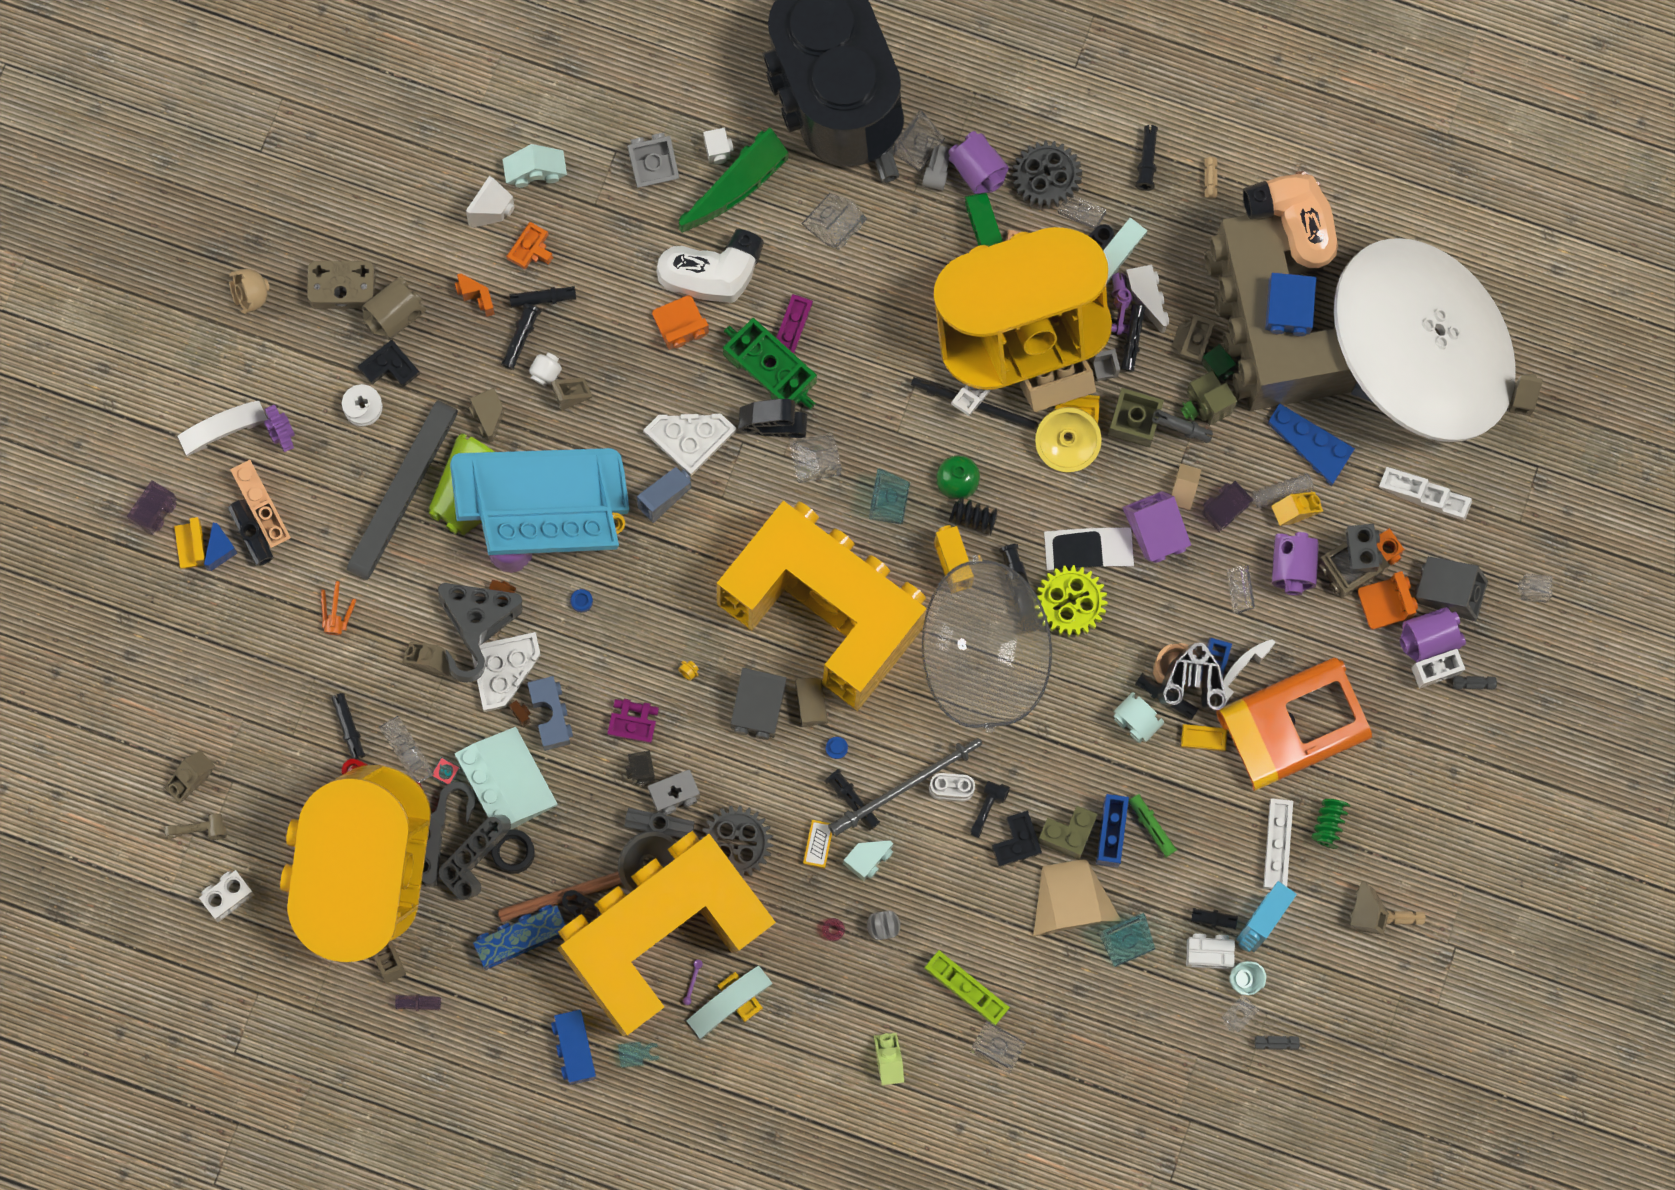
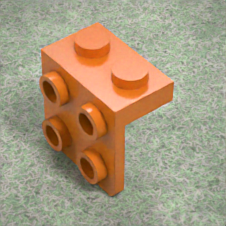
M690 295L656 308L652 312L668 350L680 348L687 342L701 339L709 333V325L705 318L702 319Z
M1403 571L1394 573L1388 580L1358 589L1357 593L1370 629L1375 630L1412 619L1417 613L1418 605L1416 599L1411 597L1409 591L1411 589L1410 581L1407 576L1404 577Z

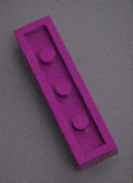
M795 294L791 296L776 337L793 354H795L813 305L812 300ZM769 358L766 367H774L776 365L775 359Z

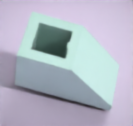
M891 841L858 843L844 859L843 865L861 880L865 881L867 877L871 879L879 870L877 865L881 860L886 862L894 852L891 850L893 843Z

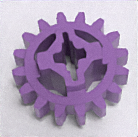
M275 405L265 408L268 420H265L264 424L274 444L280 443L284 452L293 449L294 445L291 437L295 436L285 413L279 414Z

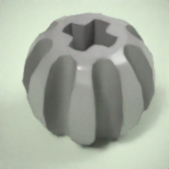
M891 910L872 913L867 921L869 935L875 940L896 937L900 931L898 915Z

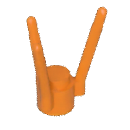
M339 581L335 582L331 615H328V618L326 593L324 589L321 590L322 628H324L325 634L340 636L342 631H346L347 623L356 603V599H352L344 620L341 621L342 617L336 615Z

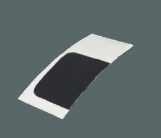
M1086 528L1044 532L1047 570L1063 569V566L1072 568L1073 565H1075V568L1134 566L1131 528Z

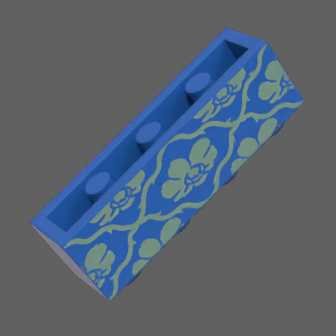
M547 905L539 909L540 913L536 915H524L518 919V923L511 926L510 923L498 927V932L491 935L487 932L476 937L477 941L473 942L484 969L488 970L561 937L558 931L566 925L557 905L554 907Z

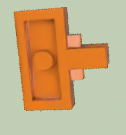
M529 222L506 256L507 260L525 270L531 261L537 262L538 259L549 265L553 256L551 252L545 250L547 246L543 243L549 235L548 231Z

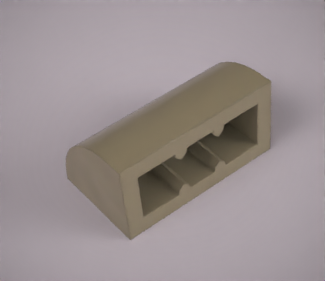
M819 678L795 679L802 727L828 724L822 680Z

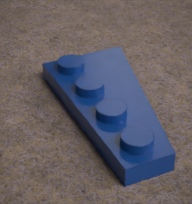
M1282 404L1278 405L1268 421V424L1287 443H1290L1297 450L1296 452L1302 458L1304 457L1312 465V468L1317 473H1320L1332 487L1355 448Z

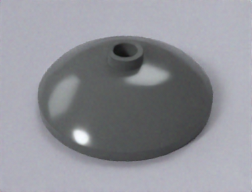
M646 831L631 838L623 847L618 859V874L624 887L630 892L638 887L631 876L645 866L643 865L645 858L649 859L648 863L656 858L663 868L675 860L667 849L675 844L676 841L659 831Z

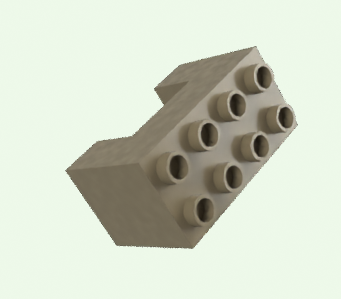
M1247 215L1222 219L1217 235L1210 236V250L1204 252V260L1208 275H1218L1220 291L1214 292V304L1218 317L1228 316L1229 332L1223 333V341L1228 355L1231 358L1237 357L1239 373L1233 374V386L1237 399L1247 398L1249 410L1254 411L1275 407L1279 404L1286 405L1351 393L1357 381L1343 356L1336 328L1306 334V336H1295L1289 332L1273 334L1271 331L1265 330L1268 284L1271 273L1299 275L1321 271L1324 266L1308 268L1294 260L1291 256L1288 236L1279 216L1273 215L1271 218L1249 219Z

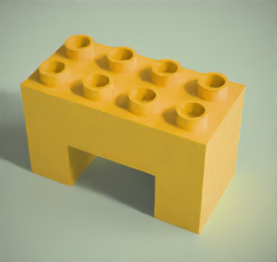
M783 500L716 583L717 605L751 631H753L784 591L805 605L846 637L825 663L822 685L858 711L922 631L927 610L922 603L926 600V597L919 589L908 582H905L899 588L886 577L890 570L876 557L869 555L863 561L850 550L855 544L842 531L833 528L827 534L815 524L819 517L806 504L798 501L792 507Z
M692 830L667 849L675 860L663 868L656 858L631 876L638 886L635 890L626 896L619 886L594 904L602 915L589 924L585 917L580 914L558 931L565 941L557 948L622 1036L629 1035L664 1008V1005L632 964V961L698 911L702 913L731 953L741 950L776 923L710 834L700 840Z

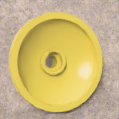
M1074 407L1059 408L1047 414L1040 422L1035 436L1036 449L1040 458L1049 467L1061 472H1075L1089 466L1096 459L1102 440L1100 428L1095 419L1084 410ZM1066 433L1072 434V438L1065 439L1064 435Z

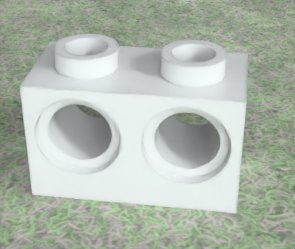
M235 870L234 872L229 871L220 878V882L214 887L210 885L201 892L202 896L199 899L214 919L220 922L253 897L254 893ZM232 883H240L238 892H229V887ZM216 896L221 897V904L217 907H212L211 900Z

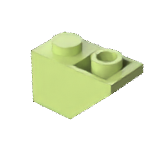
M885 1033L874 1036L881 1085L903 1083V1062L897 1033Z

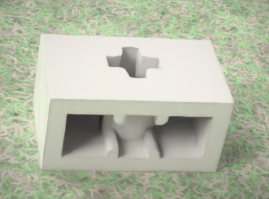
M1458 649L1417 662L1411 669L1420 689L1460 675L1465 670Z

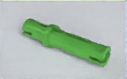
M1138 794L1131 798L1128 803L1139 817L1137 820L1144 824L1153 840L1165 855V858L1177 851V848H1175L1154 817V811L1147 807L1141 795Z

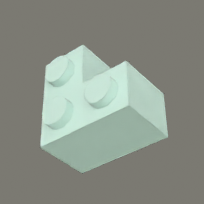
M530 144L503 159L506 183L515 185L518 188L526 187L528 183L534 180L556 183L560 178L567 175L563 150Z

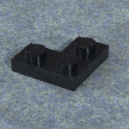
M390 340L358 365V369L372 385L388 372L394 376L402 387L420 375V371L393 340Z
M1028 810L1006 817L1013 839L992 845L998 867L1041 855L1042 851Z

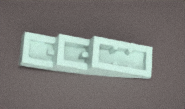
M1129 218L1103 250L1108 262L1107 283L1118 272L1119 267L1147 233V230L1132 218Z

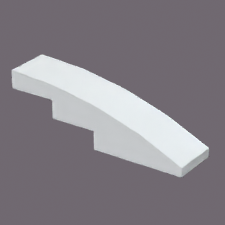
M1386 467L1379 488L1400 498L1465 521L1472 504V498L1452 493L1449 488L1429 483L1428 479Z

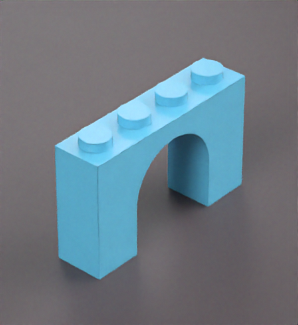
M1277 881L1236 938L1239 942L1238 945L1247 952H1255L1267 939L1297 894Z

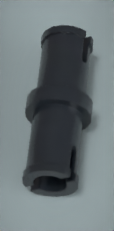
M1193 908L1191 922L1208 924L1212 928L1219 926L1236 930L1238 915L1218 913V910H1213L1212 912Z

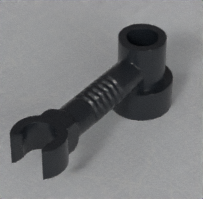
M988 780L983 792L987 794V797L971 829V835L980 837L994 801L1004 803L1010 790L1009 786L1004 784L998 785Z

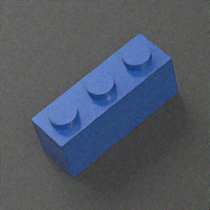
M1106 794L1104 798L1096 865L1118 868L1121 864L1129 797Z
M581 1009L554 1015L555 1022H551L554 1036L558 1035L560 1044H557L556 1048L558 1057L564 1058L565 1066L561 1067L563 1079L568 1080L570 1085L597 1079Z

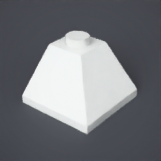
M491 176L488 177L466 210L468 225L472 228L501 222L506 216L509 217L515 208L513 196Z

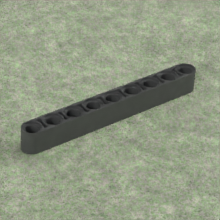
M439 400L435 402L352 555L347 571L365 580L370 578L457 416V409Z

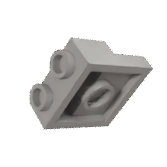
M664 132L652 135V140L644 141L643 137L632 139L631 144L627 145L637 188L679 179L670 136H665Z

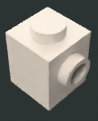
M725 128L703 132L709 163L722 164L729 160L730 152L733 151V144L731 138L727 139Z

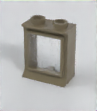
M1361 533L1357 535L1359 541H1369V537L1366 534ZM1347 541L1321 556L1318 560L1320 573L1323 576H1327L1331 582L1330 587L1336 595L1339 594L1341 598L1386 572L1390 566L1382 555V565H1379L1377 572L1350 574ZM1368 555L1360 556L1362 563L1369 564L1372 562Z

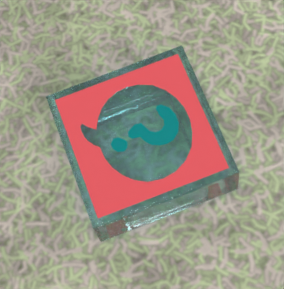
M441 757L430 777L444 785H448L454 782L461 767Z

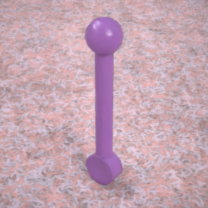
M697 959L694 961L695 968L687 995L682 1000L684 1005L691 1004L692 990L698 971L703 965L701 960Z

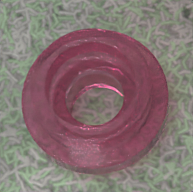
M836 918L828 919L822 927L824 937L830 941L841 939L845 932L844 924ZM835 926L838 932L832 934L829 932V928Z

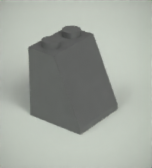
M1428 556L1426 563L1421 568L1422 578L1420 584L1418 583L1415 588L1417 600L1421 605L1436 610L1447 607L1451 612H1457L1459 617L1477 622L1488 580L1478 565Z
M742 668L731 720V729H734L735 733L741 735L753 733L756 734L757 738L769 740V737L774 738L785 694L787 677Z

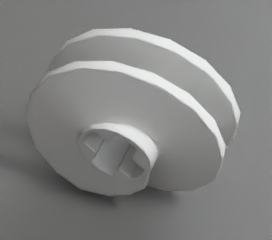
M361 384L355 385L346 391L342 399V408L350 423L356 426H368L379 419L383 404L380 395L374 388ZM364 402L365 407L360 408L359 403Z

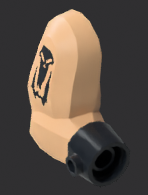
M1294 174L1280 176L1243 188V202L1249 219L1271 218L1273 215L1281 217L1284 230L1288 236L1291 256L1298 264L1308 268H1320L1329 264L1337 254L1338 242L1331 206L1312 175Z

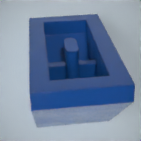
M214 522L204 563L208 571L214 570L238 554L218 523Z

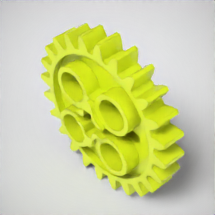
M1075 565L1072 566L1071 571H1068L1067 567L1063 566L1061 573L1056 568L1054 570L1055 576L1048 573L1046 576L1048 581L1042 580L1040 583L1044 588L1038 587L1037 592L1041 595L1036 596L1035 601L1041 603L1036 605L1037 610H1042L1038 617H1046L1043 625L1046 626L1051 623L1050 631L1052 632L1058 628L1060 636L1063 631H1067L1068 637L1071 636L1072 632H1075L1076 636L1079 637L1080 630L1088 634V626L1095 629L1096 624L1094 621L1101 623L1102 618L1099 615H1105L1106 610L1101 608L1108 604L1107 601L1102 600L1107 596V593L1100 592L1104 588V584H1096L1099 577L1090 578L1092 571L1084 574V567L1077 572ZM1072 583H1079L1082 589L1074 591L1070 585ZM1051 593H1060L1062 595V599H1052ZM1083 593H1089L1088 596L1080 597ZM1069 597L1071 600L1076 599L1074 605L1071 602L1067 603ZM1088 602L1092 609L1088 611L1083 610L1080 604ZM1064 605L1058 610L1053 609L1054 607ZM1067 611L1071 613L1072 618L1065 620L1061 617V613Z

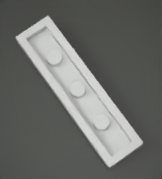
M1270 799L1264 889H1272L1277 881L1287 887L1293 801Z

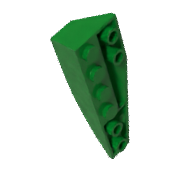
M770 127L765 132L761 131L755 137V142L751 146H745L741 150L738 159L704 196L696 201L693 208L689 212L686 211L679 218V231L681 233L720 216L742 202L788 160V151Z

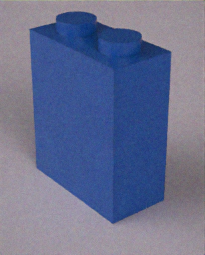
M1271 273L1268 284L1265 330H1269L1273 334L1289 332L1295 336L1310 334L1313 328L1316 277Z

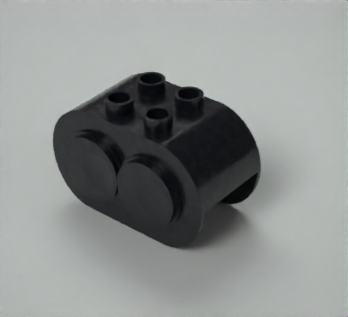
M775 0L768 20L772 49L762 54L768 70L766 71L767 80L773 95H779L783 106L781 113L788 132L800 130L808 149L820 159L834 165H863L886 154L899 140L904 127V113L900 93L901 79L869 0Z

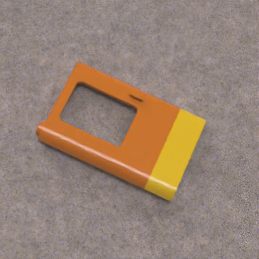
M1333 657L1234 701L1220 710H1216L1219 723L1225 730H1229L1251 779L1253 791L1372 738L1370 726L1346 676V667L1341 659L1338 660L1336 657ZM1332 682H1338L1354 715V722L1308 743H1302L1286 709V704Z

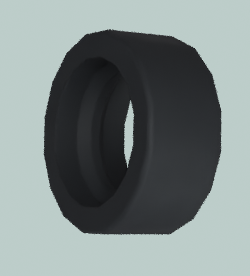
M517 829L509 830L491 850L496 866L501 871L509 874H519L527 870L535 857V849L531 838L525 832ZM509 839H518L526 847L524 860L515 865L505 863L500 856L501 845Z

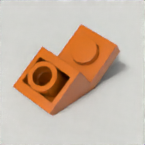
M462 273L457 274L458 282H455L457 294H462L464 301L477 298L480 311L485 310L486 317L495 315L488 288Z

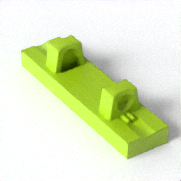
M940 950L924 967L928 973L994 1026L997 1025L1010 1008Z

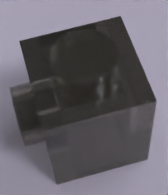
M650 750L628 754L629 765L625 766L627 779L632 778L633 785L638 784V787L651 785V781H655Z

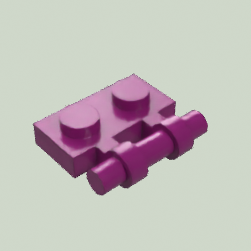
M615 699L613 707L622 710L621 714H611L607 736L652 744L656 721L648 720L649 714L658 716L659 707L651 706V703L646 702L644 704L631 702V699ZM629 710L640 712L641 718L628 716Z

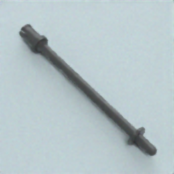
M976 738L964 746L957 743L955 745L956 751L857 811L845 812L843 817L828 824L829 830L836 837L850 827L855 828L858 826L859 819L958 759L962 758L964 761H967L969 759L968 753L980 747L982 740Z

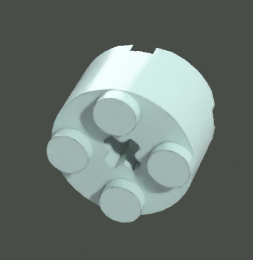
M1134 692L1113 711L1115 722L1123 729L1127 726L1131 730L1130 736L1139 744L1142 741L1147 742L1164 724L1162 718L1159 721L1155 717L1157 713L1142 698L1138 696L1135 699Z

